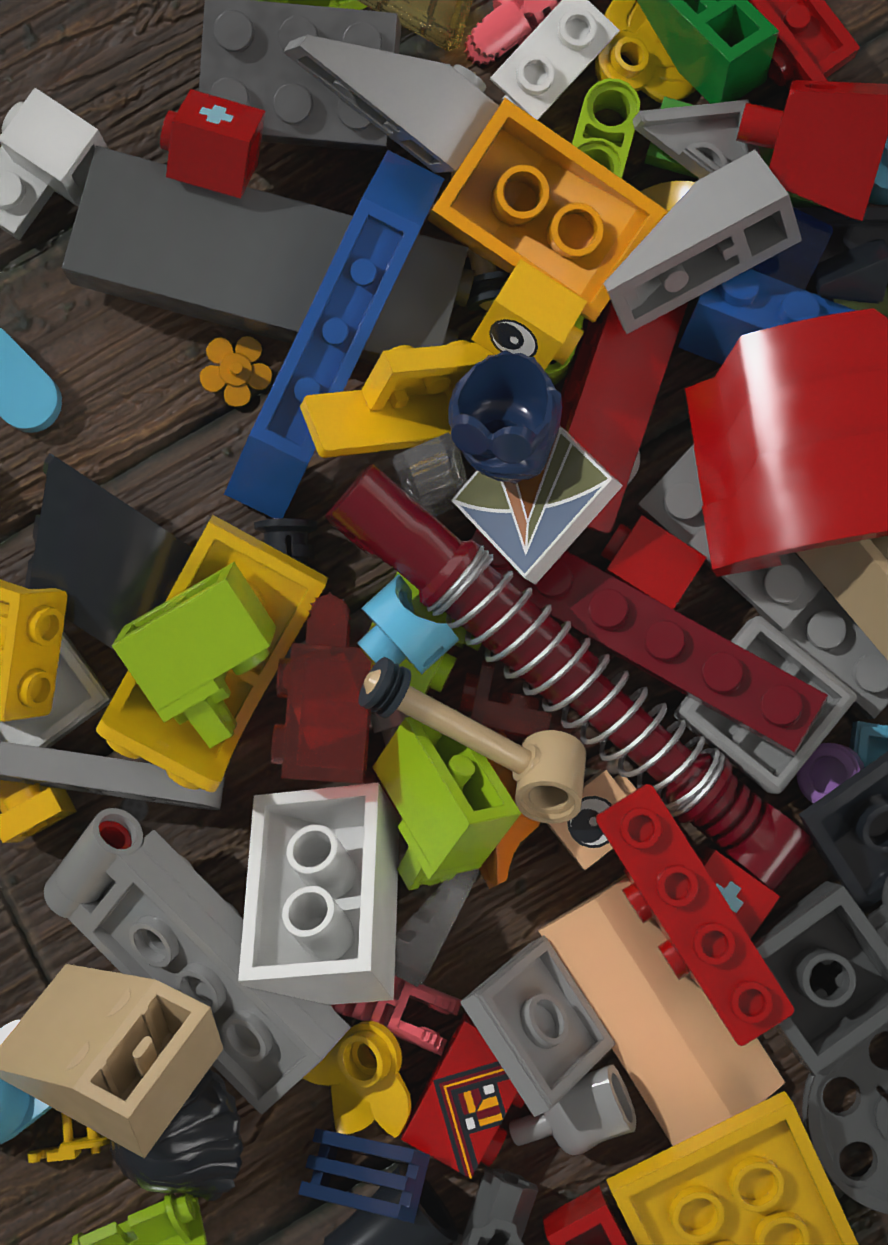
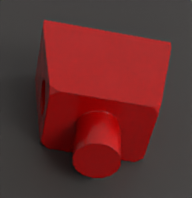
M809 80L792 81L784 111L751 103L745 104L736 141L773 149L769 168L785 190L850 218L863 221L888 137V84Z

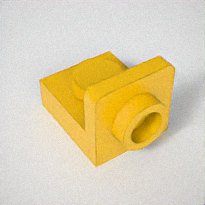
M0 780V810L2 812L0 814V839L2 843L22 842L77 812L65 789L40 786L39 783L32 785Z

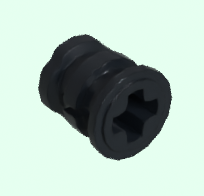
M277 518L254 522V529L264 534V543L308 566V560L315 559V546L308 544V533L317 529V521L299 518Z

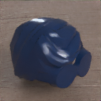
M507 350L497 355H488L483 361L476 363L467 374L458 380L453 389L448 408L452 440L457 448L463 451L469 464L487 477L513 484L521 480L532 479L544 469L557 437L562 415L561 393L555 389L549 375L536 361L535 357H528L523 353L513 354Z

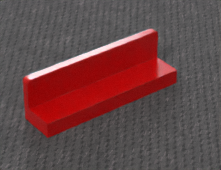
M611 300L608 301L595 322L588 319L585 321L582 330L584 333L577 344L571 368H569L561 391L562 415L560 426L623 485L586 527L601 534L610 533L613 529L688 302L628 334L624 331Z

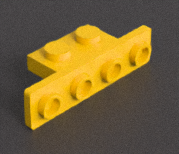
M458 340L442 346L419 348L401 345L383 351L361 390L314 394L304 397L300 409L318 455L322 458L454 443L448 420V408L453 389L458 380L467 374L476 363L483 361L488 355L495 354L476 342L470 343L466 340Z

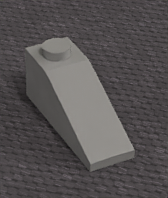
M308 34L291 40L283 51L284 54L434 173L457 171L499 107L498 104L484 94L487 87L483 80L471 70L456 64L452 67L450 64Z
M756 150L696 181L603 283L626 334L801 242L802 238L789 194Z

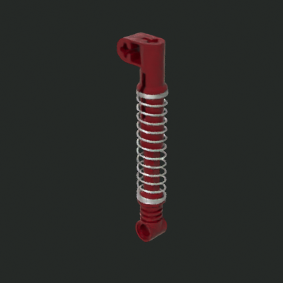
M374 464L363 470L325 515V518L339 532L372 558L382 559L419 590L420 602L427 607L428 612L432 611L433 616H438L445 612L447 613L446 623L450 628L462 626L466 630L465 641L467 645L482 643L486 647L484 653L486 662L500 660L505 665L504 675L506 678L520 677L523 679L525 695H536L539 693L543 697L542 707L544 711H557L563 708L561 717L563 727L575 728L582 725L580 732L582 743L595 744L600 742L599 755L604 761H613L619 758L618 772L621 777L637 775V788L643 786L642 777L646 771L659 783L653 787L660 798L662 789L665 788L662 801L676 822H690L695 827H699L705 836L711 837V840L718 847L723 848V853L730 860L775 892L814 844L813 839L779 810L766 802H762L760 797L754 792H750L743 782H738L736 776L732 774L731 762L718 748H708L701 751L705 743L704 736L694 737L685 745L681 743L679 738L686 727L684 719L675 721L665 729L659 723L667 711L666 703L655 706L648 713L645 712L640 706L648 695L647 687L636 690L630 697L623 693L621 689L629 678L628 671L620 672L609 681L601 674L610 661L609 654H604L599 658L588 650L590 638H584L579 642L569 633L571 621H566L559 625L549 615L552 611L551 604L540 609L529 599L532 595V588H527L521 593L509 582L513 577V571H508L504 576L499 574L489 565L493 561V554H489L488 550H484V547L477 544L474 540L461 541ZM570 707L582 718L568 723L567 714ZM591 724L601 735L587 739L585 735L588 725ZM676 728H678V730L676 731V733H675L674 736H673L671 733H672ZM607 740L612 742L621 751L610 756L606 755L604 750ZM698 742V745L692 752L690 748ZM626 755L640 767L633 771L625 772L623 764Z

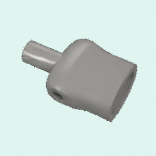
M609 1065L586 1073L551 1110L536 1117L533 1114L511 1120L509 1130L517 1146L553 1135L565 1153L580 1155L601 1142L635 1132L636 1115L631 1098L618 1070L614 1065Z

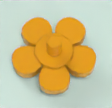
M245 336L238 340L235 353H233L232 345L226 338L218 337L212 340L206 348V355L216 365L206 366L202 369L200 373L202 387L206 391L213 393L221 390L226 384L227 386L224 390L225 402L232 407L245 406L249 402L251 395L248 386L255 390H264L271 382L272 372L269 366L262 363L252 364L261 356V344L253 337Z

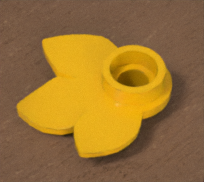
M613 0L604 16L620 31L595 58V72L598 80L601 81L608 78L623 80L629 83L636 92L641 90L659 103L663 102L664 97L681 101L690 96L696 89L678 72L636 0ZM620 54L627 57L633 66L625 63Z
M363 1021L351 1027L324 1059L303 1077V1079L317 1085L331 1086L333 1115L337 1133L345 1135L364 1130L376 1121L388 1134L397 1138L409 1121L411 1115L410 1093L399 1073L402 1064L401 1049L393 1033L378 1022ZM369 1048L375 1054L376 1059L371 1055Z

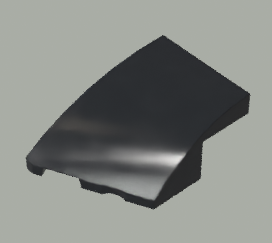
M49 453L43 465L46 483L41 515L35 516L32 536L35 542V551L32 558L28 561L25 588H57L66 591L68 597L65 619L114 650L112 644L125 625L166 601L194 549Z

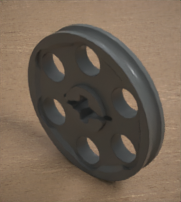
M886 1023L816 1075L809 1071L803 1093L802 1117L804 1128L830 1180L856 1202L867 1208L888 1214V1101L876 1090V1087L879 1086L888 1095V1067L876 1066L872 1063L869 1056L871 1040L875 1035L888 1031V1023ZM847 1077L851 1079L856 1088L855 1102L847 1111L840 1113L831 1112L824 1105L823 1090L832 1079ZM860 1141L867 1143L873 1154V1161L869 1170L861 1176L852 1177L845 1175L840 1169L839 1163L840 1153L844 1147L851 1142Z

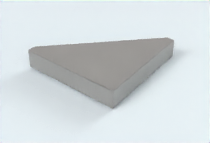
M749 100L639 111L633 118V125L636 131L699 179L753 150H756L760 155L758 146L736 141L745 104L749 103Z

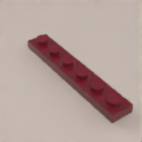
M478 529L471 538V540L483 546L484 550H488L489 554H493V561L489 565L499 574L504 576L508 571H513V577L509 582L521 593L527 588H532V595L529 599L535 605L542 609L544 606L551 604L552 611L549 615L557 623L562 625L566 621H571V631L584 638H590V641L792 756H795L827 701L828 695L568 551H565L537 584H534L525 579Z

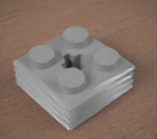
M756 616L746 622L731 642L828 695L826 703L795 756L688 696L676 708L674 716L678 720L684 719L687 728L697 736H704L705 742L709 746L718 748L731 764L764 791L779 794L854 703L856 693L763 617Z

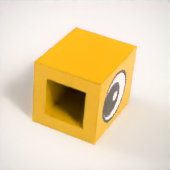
M520 259L471 340L495 355L507 350L513 354L523 353L528 357H535L544 371L552 360L564 365L584 333L574 324L587 301Z

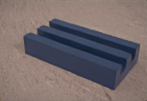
M315 1129L313 1142L319 1143L320 1148L318 1156H308L305 1168L314 1171L310 1183L301 1182L299 1195L414 1224L430 1154L411 1148ZM338 1149L409 1164L406 1176L336 1161ZM331 1175L402 1191L400 1202L395 1204L329 1188Z

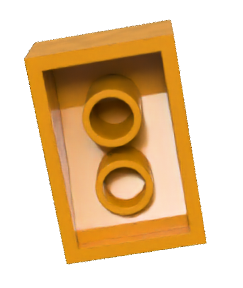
M504 98L434 205L427 220L464 246L469 247L470 250L510 274L519 260L522 259L586 300L587 303L580 315L595 322L610 300L603 283L661 221L668 211L514 103Z

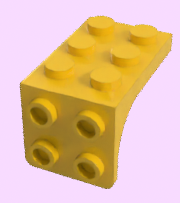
M214 515L209 520L166 601L235 562L276 625L271 645L267 648L269 652L268 657L256 667L240 675H236L230 669L225 677V682L231 694L228 698L224 699V702L237 722L236 728L233 730V736L209 748L189 720L181 725L174 718L163 722L129 670L96 727L97 733L106 739L107 744L117 753L132 759L143 758L166 770L167 775L180 786L192 790L202 789L207 792H215L223 780L227 765L248 721L328 580V577Z

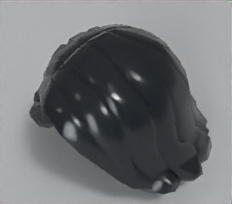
M209 1069L145 1159L110 1140L112 1157L123 1175L146 1191L166 1194L181 1192L197 1198L203 1197L207 1201L218 1200L223 1193H227L235 1187L233 1179L238 1175L243 1163L240 1157L244 1149L240 1135L241 1117L237 1113L235 1097L226 1091L225 1082L220 1075Z

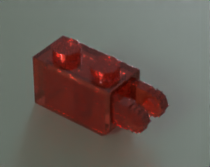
M329 592L328 595L319 598L315 597V602L310 603L312 607L311 610H308L311 613V617L307 620L306 644L292 643L291 659H279L276 692L278 698H287L285 725H274L271 762L272 764L282 765L281 778L366 784L371 710L360 706L358 700L364 680L374 665L360 648L350 647L351 625L348 621L352 619L349 617L351 611L350 609L348 610L347 604H344V599L341 600Z

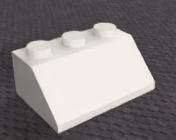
M379 783L254 795L238 982L242 986L327 1005L394 1000L397 868L400 832L398 825L400 824V816Z

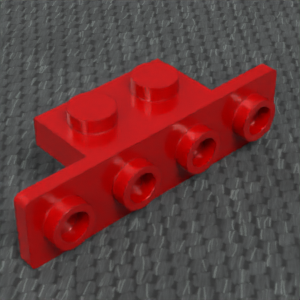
M748 0L779 30L768 76L778 86L785 85L789 91L792 81L795 80L828 81L826 78L854 59L860 49V46L825 0Z
M645 784L597 814L595 818L596 823L625 867L623 871L631 882V885L622 890L629 904L643 924L654 918L667 939L657 946L665 961L678 980L688 974L690 975L692 980L708 998L733 1040L738 1045L744 1046L793 1015L794 1007L655 788L650 784Z

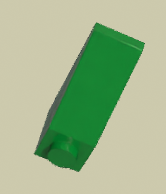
M636 0L678 72L710 104L737 101L766 82L779 30L748 0Z

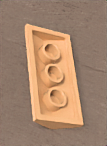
M625 874L538 929L541 936L547 938L615 1043L612 1047L614 1053L674 1146L765 1101L784 1085L785 1081L758 1038L744 1046L738 1045L733 1040L702 989L692 980L690 975L688 974L680 980L677 979L657 947L667 940L654 918L643 924L622 892L624 888L631 885L630 880Z

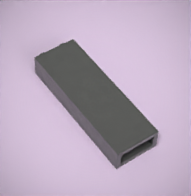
M96 146L62 264V270L70 283L293 344L353 216L246 187L241 199L167 178V165ZM421 234L417 235L358 362L375 366L383 351L397 346L410 345L414 348L442 346L458 340L460 330L449 328L448 324L453 305L466 308L475 275V270L464 268L469 247Z

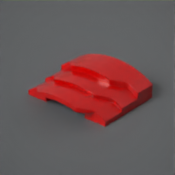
M874 308L805 319L742 335L715 377L685 388L703 501L702 510L710 560L716 577L781 566L780 555L888 536V318Z

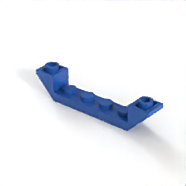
M387 150L353 215L248 436L224 495L274 519L284 517L316 449L300 405L307 395L344 391L442 186L444 178Z

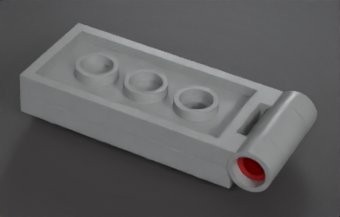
M109 808L99 812L45 884L44 898L50 909L59 916L68 918L122 974L156 979L211 1007L224 1048L212 1065L261 1115L320 1063L351 1028L334 1011L331 1005L242 986L238 982L243 919L238 911L230 903L226 902L194 870L190 862L179 855L155 830H152L143 838V831L139 822L124 810Z

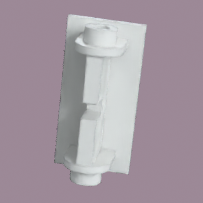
M562 0L490 77V80L506 94L501 99V103L506 98L538 120L620 30L590 1Z

